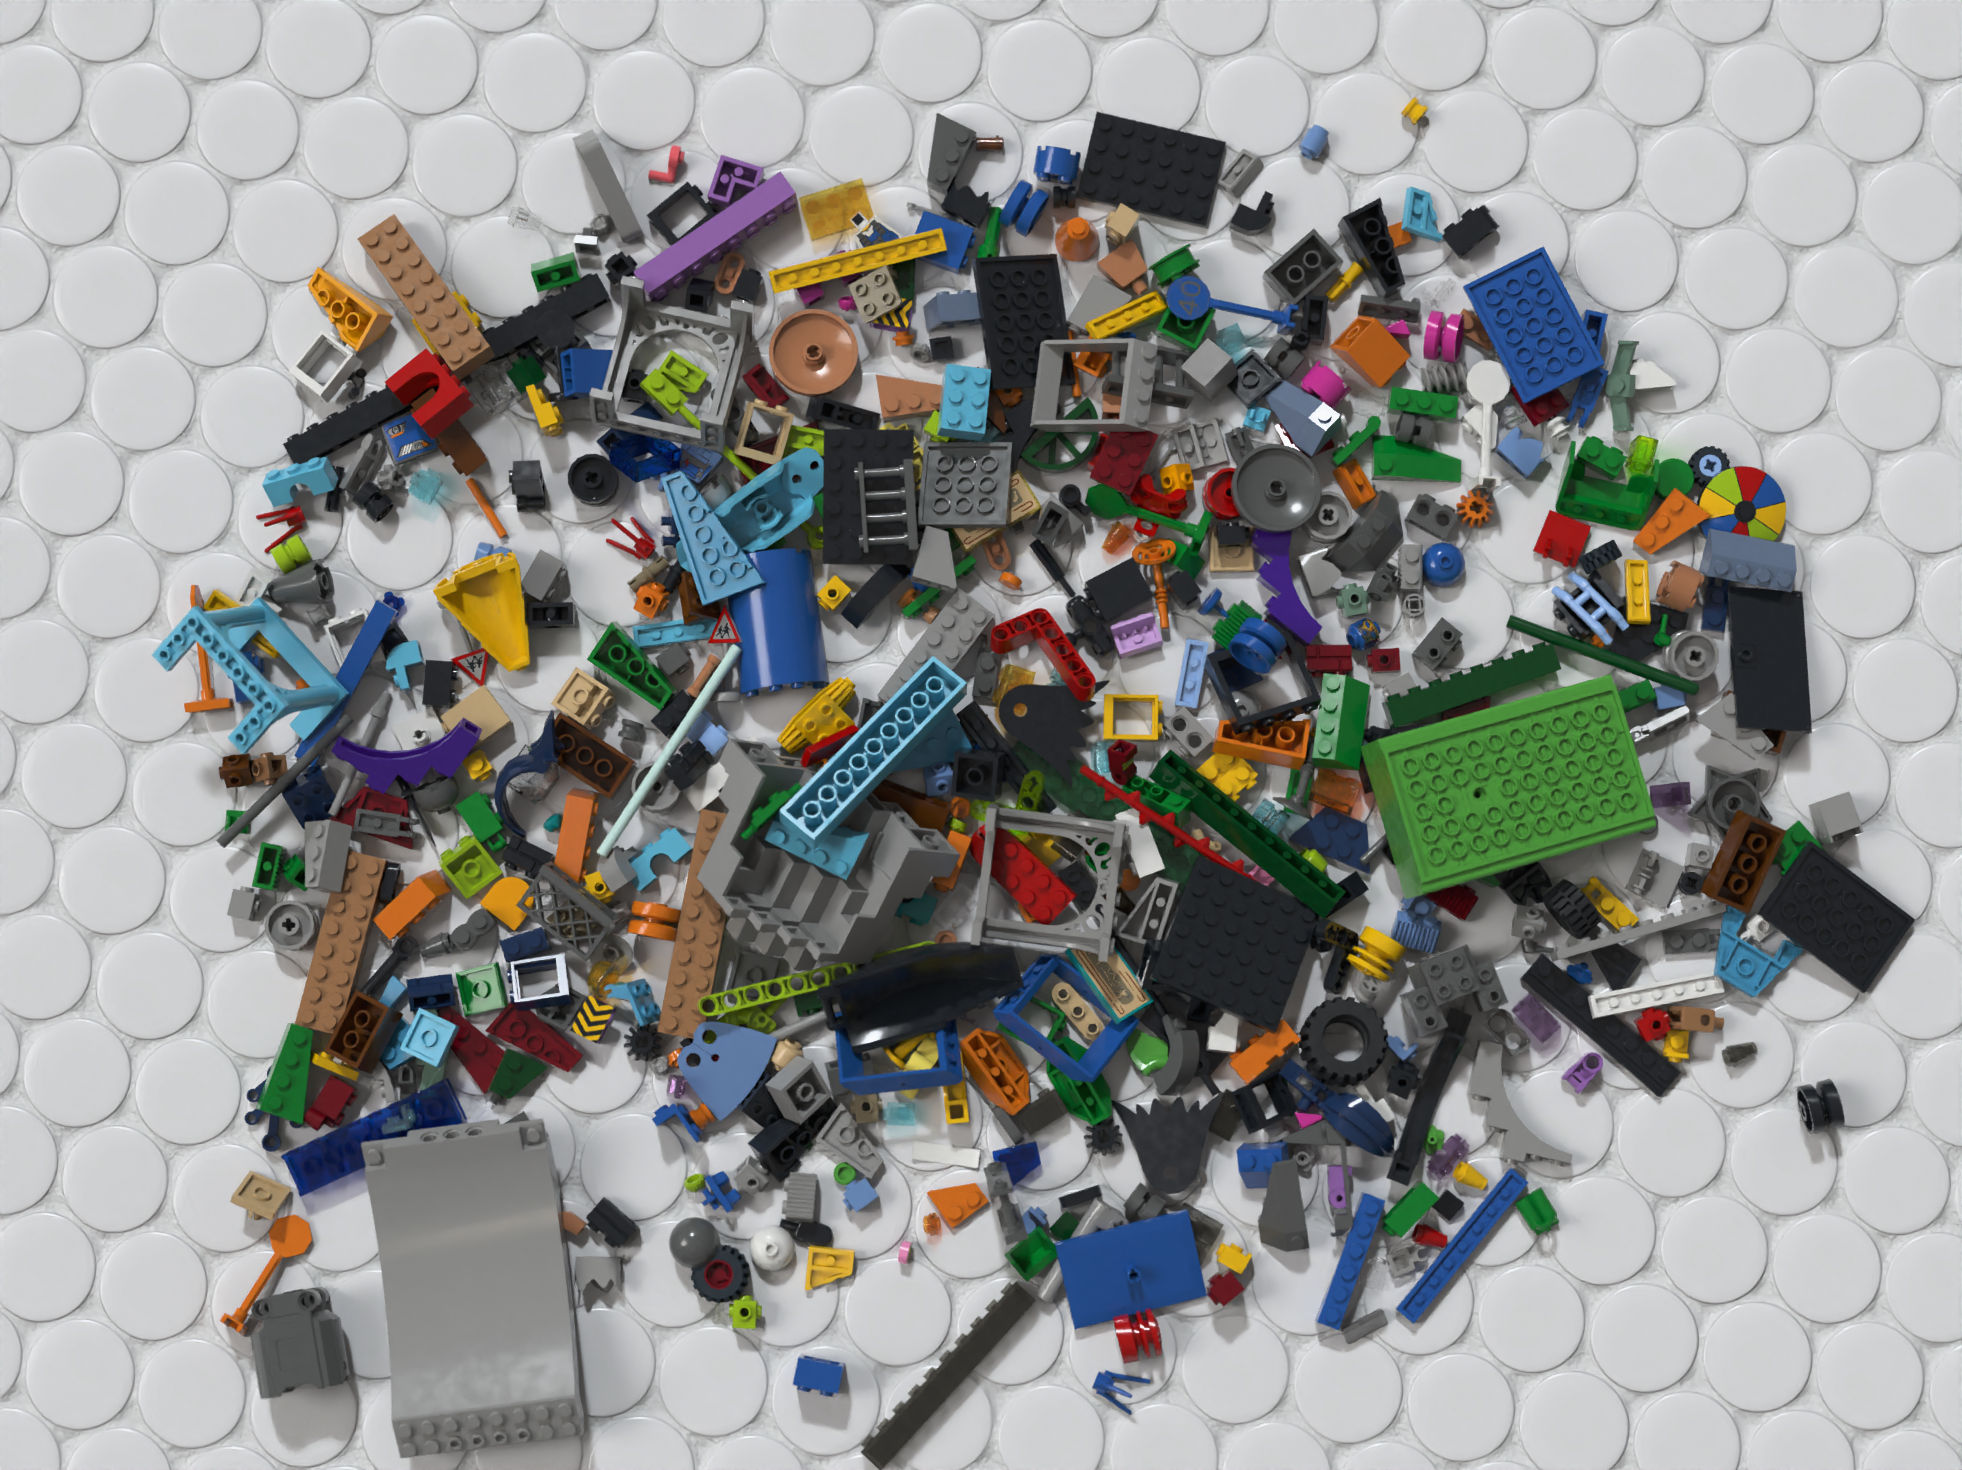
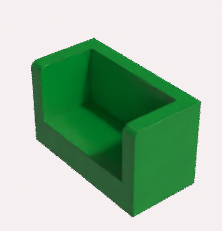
M1038 1226L1028 1234V1239L1016 1244L1005 1254V1257L1023 1279L1028 1282L1057 1257V1252L1053 1241Z

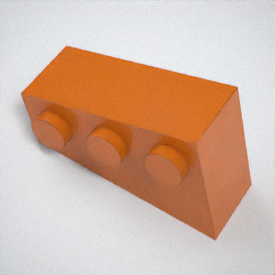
M435 869L418 876L373 921L389 940L396 937H404L410 931L409 927L411 925L419 923L425 917L424 914L435 908L441 902L440 900L453 889Z
M1281 1019L1276 1033L1272 1034L1266 1031L1260 1037L1256 1034L1247 1042L1249 1046L1244 1051L1239 1048L1230 1056L1232 1061L1228 1064L1242 1081L1248 1084L1301 1039L1285 1020Z

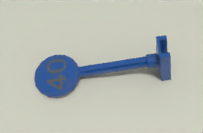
M1183 276L1176 279L1169 286L1166 294L1169 310L1182 320L1198 319L1208 308L1269 320L1271 323L1278 324L1277 334L1286 335L1295 328L1296 323L1291 322L1292 318L1290 316L1299 307L1298 305L1289 304L1282 311H1269L1213 299L1210 297L1207 285L1202 280L1193 276Z

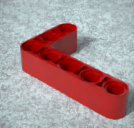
M1037 608L993 627L991 630L990 647L994 653L1005 654L1036 640L1078 700L1086 702L1094 697L1095 676L1046 609Z

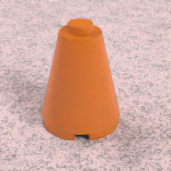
M1080 217L1065 221L1060 225L1055 235L1057 251L1063 258L1072 262L1090 259L1096 253L1099 245L1097 229L1091 222Z

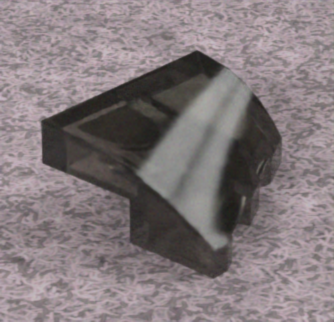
M1184 1202L1179 1211L1188 1210L1201 1266L1224 1225Z

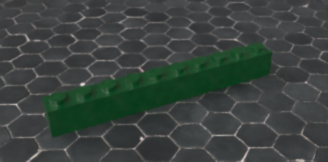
M1171 749L1158 761L1149 776L1161 787L1191 800V811L1323 919L1334 909L1346 893L1345 890Z

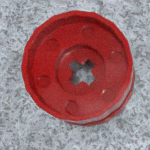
M1151 1308L1145 1309L1146 1320H1142L1140 1311H1136V1322L1134 1323L1131 1322L1128 1314L1113 1317L1124 1364L1139 1361L1138 1350L1143 1349L1147 1358H1151L1149 1347L1152 1346L1156 1356L1162 1355L1161 1333Z

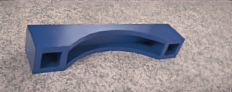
M1361 1192L1353 1214V1225L1349 1228L1336 1269L1317 1313L1316 1322L1339 1330L1385 1200Z

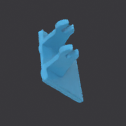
M645 978L628 983L620 981L605 986L604 991L612 989V993L608 994L607 997L628 999L640 1026L660 1020V1008L654 1002L651 986L646 982Z

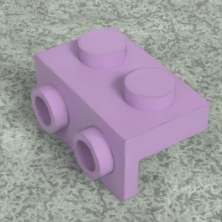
M1152 612L1141 614L1127 621H1119L1111 626L1112 637L1121 659L1163 645Z

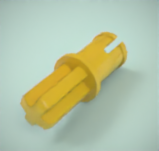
M1353 262L1342 276L1339 275L1337 277L1338 280L1326 292L1328 299L1336 302L1348 288L1351 289V284L1364 272L1363 268L1356 262Z

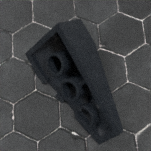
M831 1097L828 1098L802 1124L783 1117L764 1128L748 1144L758 1160L763 1162L774 1178L781 1183L790 1175V1172H794L801 1163L799 1159L806 1149L810 1151L814 1145L811 1142L818 1132H821L837 1109V1106Z

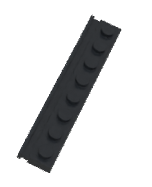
M1541 954L1520 978L1657 1097H1661L1663 1092L1681 1073L1615 1015L1593 1019L1588 1001L1590 994L1544 954Z

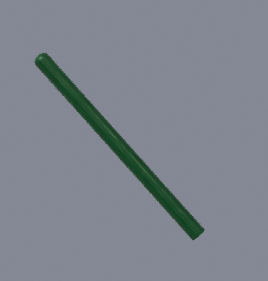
M1510 615L1507 622V628L1691 696H1696L1699 692L1700 686L1698 683L1530 621Z

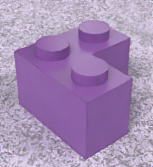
M721 155L707 195L708 200L712 204L728 208L732 205L737 189L751 192L762 184L765 176L764 168Z

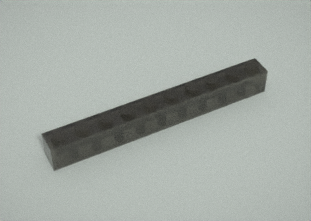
M1015 1281L1013 1285L1009 1282L1000 1291L1003 1296L998 1301L993 1299L985 1309L988 1312L982 1318L978 1316L969 1325L972 1328L967 1335L962 1333L954 1342L957 1346L951 1352L947 1349L938 1359L941 1362L936 1369L931 1367L924 1374L923 1377L926 1380L920 1386L917 1383L907 1393L910 1396L905 1403L900 1401L893 1408L892 1411L895 1414L889 1420L885 1417L876 1427L879 1430L874 1437L869 1435L862 1442L861 1445L864 1448L861 1450V1453L879 1470H882L1035 1303L1036 1299L1018 1282Z

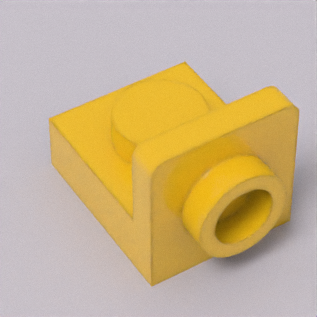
M1677 1030L1666 1032L1667 1036L1664 1038L1662 1057H1669V1062L1682 1063V1059H1689V1054H1687L1689 1032Z

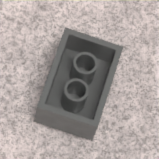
M1312 229L1264 272L1262 278L1287 306L1289 304L1299 305L1305 299L1306 294L1310 295L1341 268L1344 261L1318 232Z

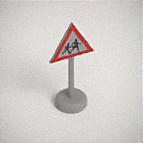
M439 601L437 602L440 609H446ZM457 619L468 653L451 660L482 686L485 684L490 654L484 648L473 650L466 628Z
M724 605L708 641V644L723 643V658L729 650V643L742 642L727 605ZM729 671L723 679V692H714L710 701L741 702L740 693L729 692Z

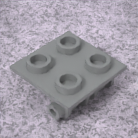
M1643 848L1625 889L1666 908L1684 867L1659 856V853L1655 851H1648Z

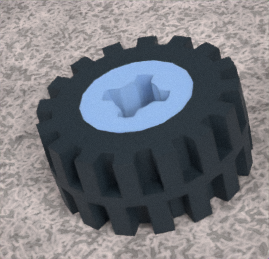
M1705 446L1691 456L1688 464L1693 471L1695 484L1697 483L1700 487H1704L1715 474L1730 468V461L1726 458L1727 454L1721 452L1722 449H1716L1715 446Z

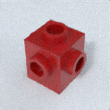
M1647 1008L1641 1012L1642 1016L1633 1020L1642 1039L1646 1042L1652 1039L1655 1041L1661 1040L1667 1036L1666 1032L1671 1030L1669 1026L1672 1023L1666 1011L1662 1012L1659 1008ZM1656 1021V1025L1652 1027L1653 1022Z

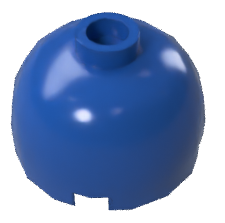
M1441 542L1432 545L1424 552L1422 574L1429 584L1445 588L1461 579L1465 571V559L1458 547L1450 543Z

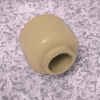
M791 1038L777 1042L770 1057V1060L774 1063L773 1067L780 1072L796 1056L803 1057L801 1044Z

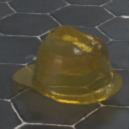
M621 956L612 963L599 961L593 965L586 984L594 992V998L604 1001L608 998L607 995L612 993V989L604 991V988L608 984L617 983L627 966V956Z

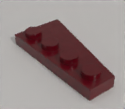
M511 1001L508 1007H505L485 1030L568 1073L584 1056L547 1023L537 1019V1015L532 1010L517 1012L516 1005L511 1004Z
M451 1006L438 1008L437 1014L439 1017L460 1026L450 1048L483 1093L486 1094L489 1091L488 1087L505 1051Z

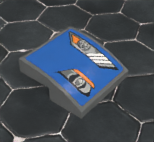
M412 412L379 425L394 466L415 461L418 457L435 453L439 450L436 439H431L414 419Z

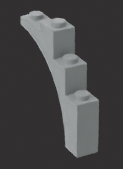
M1478 1040L1467 1093L1472 1094L1471 1099L1485 1102V1098H1488L1483 1125L1488 1126V1131L1501 1133L1502 1129L1505 1130L1499 1157L1505 1158V1163L1518 1165V1161L1524 1162L1526 1154H1529L1528 1159L1542 1162V1157L1551 1159L1550 1164L1564 1167V1163H1571L1573 1154L1555 1149L1541 1141L1525 1127L1515 1114L1507 1098L1502 1080L1501 1059L1503 1045Z

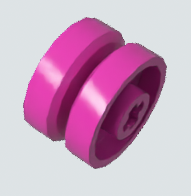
M1431 311L1424 337V359L1437 360L1442 352L1444 362L1457 363L1463 342L1464 315L1452 313L1446 322L1444 312Z

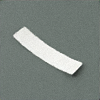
M914 1141L911 1158L978 1168L980 1150Z

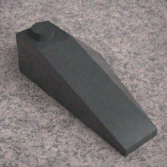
M1296 1160L1272 1163L1267 1183V1193L1262 1203V1212L1258 1218L1260 1241L1285 1252L1309 1248V1240Z

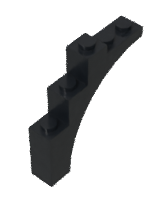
M1034 398L1004 413L1007 433L1012 432V434L998 442H1012L1014 445L1011 477L1016 475L1020 454L1023 453L1032 436L1039 430L1030 427ZM1059 403L1057 404L1056 415L1061 413V407ZM1020 517L1007 525L1009 531L1014 530L1016 535L1024 531Z

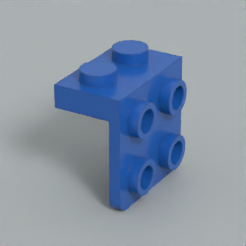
M674 1103L669 1107L666 1104L654 1112L656 1116L652 1120L656 1126H661L677 1115L696 1143L703 1140L701 1137L704 1134L696 1123H691L688 1118L690 1116L689 1111L684 1104Z

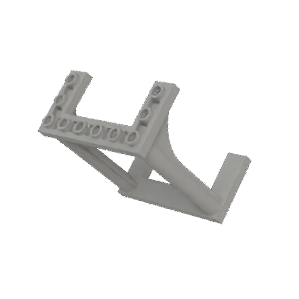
M622 276L620 283L622 317L602 390L591 388L589 395L592 424L723 453L725 430L748 342H752L754 337V305L744 300H732L730 319L723 315L713 316L704 312L686 310L682 306L672 307L664 305L659 301H646L645 281L635 276ZM645 318L654 320L656 328L653 330L647 329L643 324V320ZM660 322L668 323L669 325L663 326ZM637 328H639L640 331H641L642 333H644L643 336H641V337H638V336H637V335L639 334V331L637 330ZM705 331V332H709V333H711V334H710V335H704L702 332ZM665 332H684L701 339L713 351L718 362L719 375L709 414L702 412L700 420L701 430L617 412L632 357L641 344L649 338ZM717 335L728 337L723 344L717 345L713 343V339ZM725 350L726 355H721L719 351Z
M990 803L986 813L983 861L976 917L973 921L970 944L980 945L984 937L1078 949L1095 953L1099 956L1098 961L1107 962L1108 956L1113 957L1115 938H1111V931L1117 927L1118 916L1114 915V907H1119L1121 893H1116L1117 884H1122L1123 871H1120L1119 867L1120 861L1125 862L1126 848H1122V843H1127L1129 826L1125 825V820L1116 819V822L1080 818L1001 808L999 804ZM996 828L1064 836L1084 847L1092 857L1098 875L1097 892L1089 908L1075 920L1060 925H1045L986 917ZM1092 837L1098 838L1092 843V845H1088L1086 843V838H1089L1091 840ZM1103 842L1110 845L1108 853L1103 856H1097L1095 854L1096 846ZM1111 857V860L1106 863L1108 868L1102 869L1101 861ZM1109 875V880L1103 879L1104 877ZM1102 883L1106 884L1107 886L1105 890H1102L1100 888V885ZM1101 894H1107L1106 900ZM1097 904L1103 905V908L1101 907L1102 914H1104V918L1100 913L1095 911V907ZM1093 915L1098 918L1100 928L1097 930L1091 929L1086 923L1087 916ZM1081 923L1086 932H1081V929L1075 930L1076 924Z

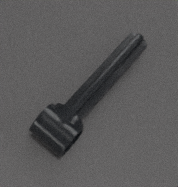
M411 936L399 938L392 947L393 953L361 988L360 992L372 997L403 961L407 962L417 953L419 948L417 940ZM405 940L409 941L412 945L409 953H405L401 947Z

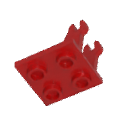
M1549 510L1533 552L1542 555L1544 559L1548 557L1558 561L1566 568L1568 566L1575 568L1591 526Z

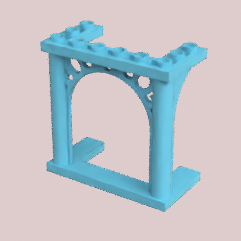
M261 597L256 598L250 606L204 612L199 606H193L152 654L166 671H171L191 647L198 642L256 705L227 737L242 754L248 753L272 724L298 711L301 712L289 725L303 741H306L350 694ZM260 632L310 687L287 690L268 682L241 652Z

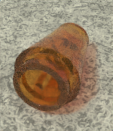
M1117 521L1115 525L1112 524L1101 548L1112 555L1130 538L1129 535L1132 531Z

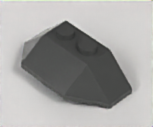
M1381 490L1326 556V559L1333 563L1342 573L1376 570L1403 537L1399 504Z

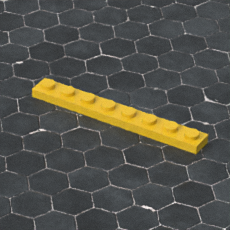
M942 228L768 272L775 294L945 251L947 248Z

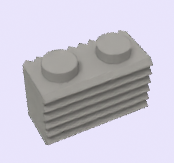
M1402 544L1398 549L1399 562L1397 564L1399 565V571L1397 573L1399 575L1397 577L1399 580L1397 582L1399 584L1397 586L1399 588L1397 591L1420 593L1422 590L1423 545Z
M790 1172L789 1178H785L784 1191L788 1192L787 1200H783L782 1214H786L787 1221L814 1222L817 1174Z

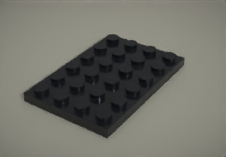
M1097 112L1076 198L1117 208L1122 203L1138 213L1205 228L1226 142Z
M1057 254L974 258L972 265L987 369H991L990 390L1035 388L1041 342L1044 340H1069ZM1064 352L1060 386H1071L1076 384L1071 352Z
M824 429L823 564L884 565L886 563L889 565H913V550L910 551L909 546L904 544L869 546V553L866 554L864 549L859 548V535H863L860 483L855 481L854 468H859L858 462L864 463V469L894 468L904 465L903 459H913L914 467V430ZM900 476L865 478L866 492L901 490V487H905V478H900ZM902 499L866 501L867 514L902 512V510H906V501H902ZM903 521L868 523V537L904 535V532H908V525L903 523Z
M1812 841L1806 842L1757 913L1758 916L1861 993L1867 991L1915 921L1913 917Z

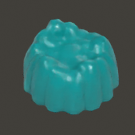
M555 813L544 822L543 828L554 833V830L561 827L563 819L561 814Z

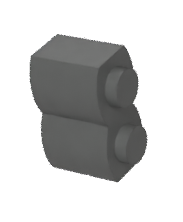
M479 909L468 918L466 924L458 926L452 932L449 939L459 950H470L478 943L481 936L490 933L494 929L497 920L487 909Z

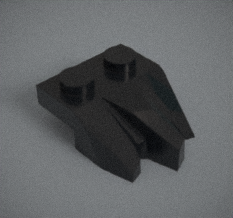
M1539 862L1493 874L1501 883L1498 886L1500 890L1517 905L1526 906L1528 897L1536 903L1543 902L1540 887H1552L1547 872Z

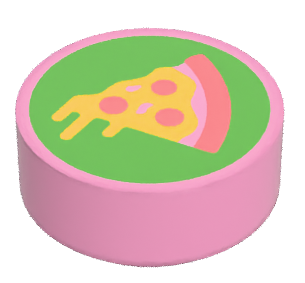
M902 1242L898 1255L899 1263L908 1264L912 1251V1242Z

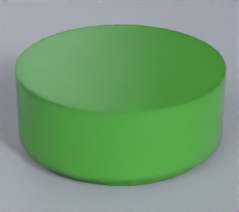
M847 1162L839 1163L834 1169V1178L839 1184L848 1185L855 1180L856 1169Z

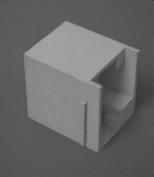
M1209 338L1181 366L1187 383L1210 402L1238 375L1232 357Z
M1850 792L1808 805L1819 834L1818 839L1821 840L1822 845L1863 833Z

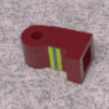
M1118 739L1107 749L1109 769L1113 780L1119 785H1125L1137 773L1133 757L1138 753L1137 745Z

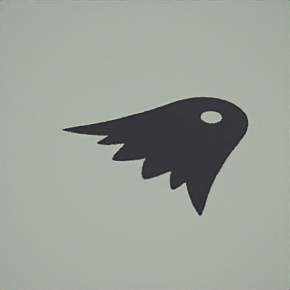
M1110 680L1095 682L1094 694L1104 688ZM1026 684L1012 688L1003 696L999 705V718L1003 727L1015 739L1022 742L1048 762L1073 788L1072 777L1066 759L1076 762V759L1069 747H1086V742L1077 729L1090 726L1095 722L1082 710L1094 706L1096 702L1078 700L1067 685ZM1018 703H1022L1027 707V713L1022 717L1014 713V707Z
M1224 1093L1212 1099L1201 1110L1199 1100H1197L1188 1112L1181 1097H1178L1173 1102L1169 1112H1167L1159 1100L1154 1098L1149 1115L1139 1104H1136L1137 1114H1135L1124 1105L1111 1100L1131 1136L1145 1177L1155 1189L1166 1194H1175L1184 1191L1193 1183L1198 1173L1210 1124ZM1173 1165L1177 1168L1178 1174L1174 1179H1169L1165 1176L1164 1172L1167 1166Z

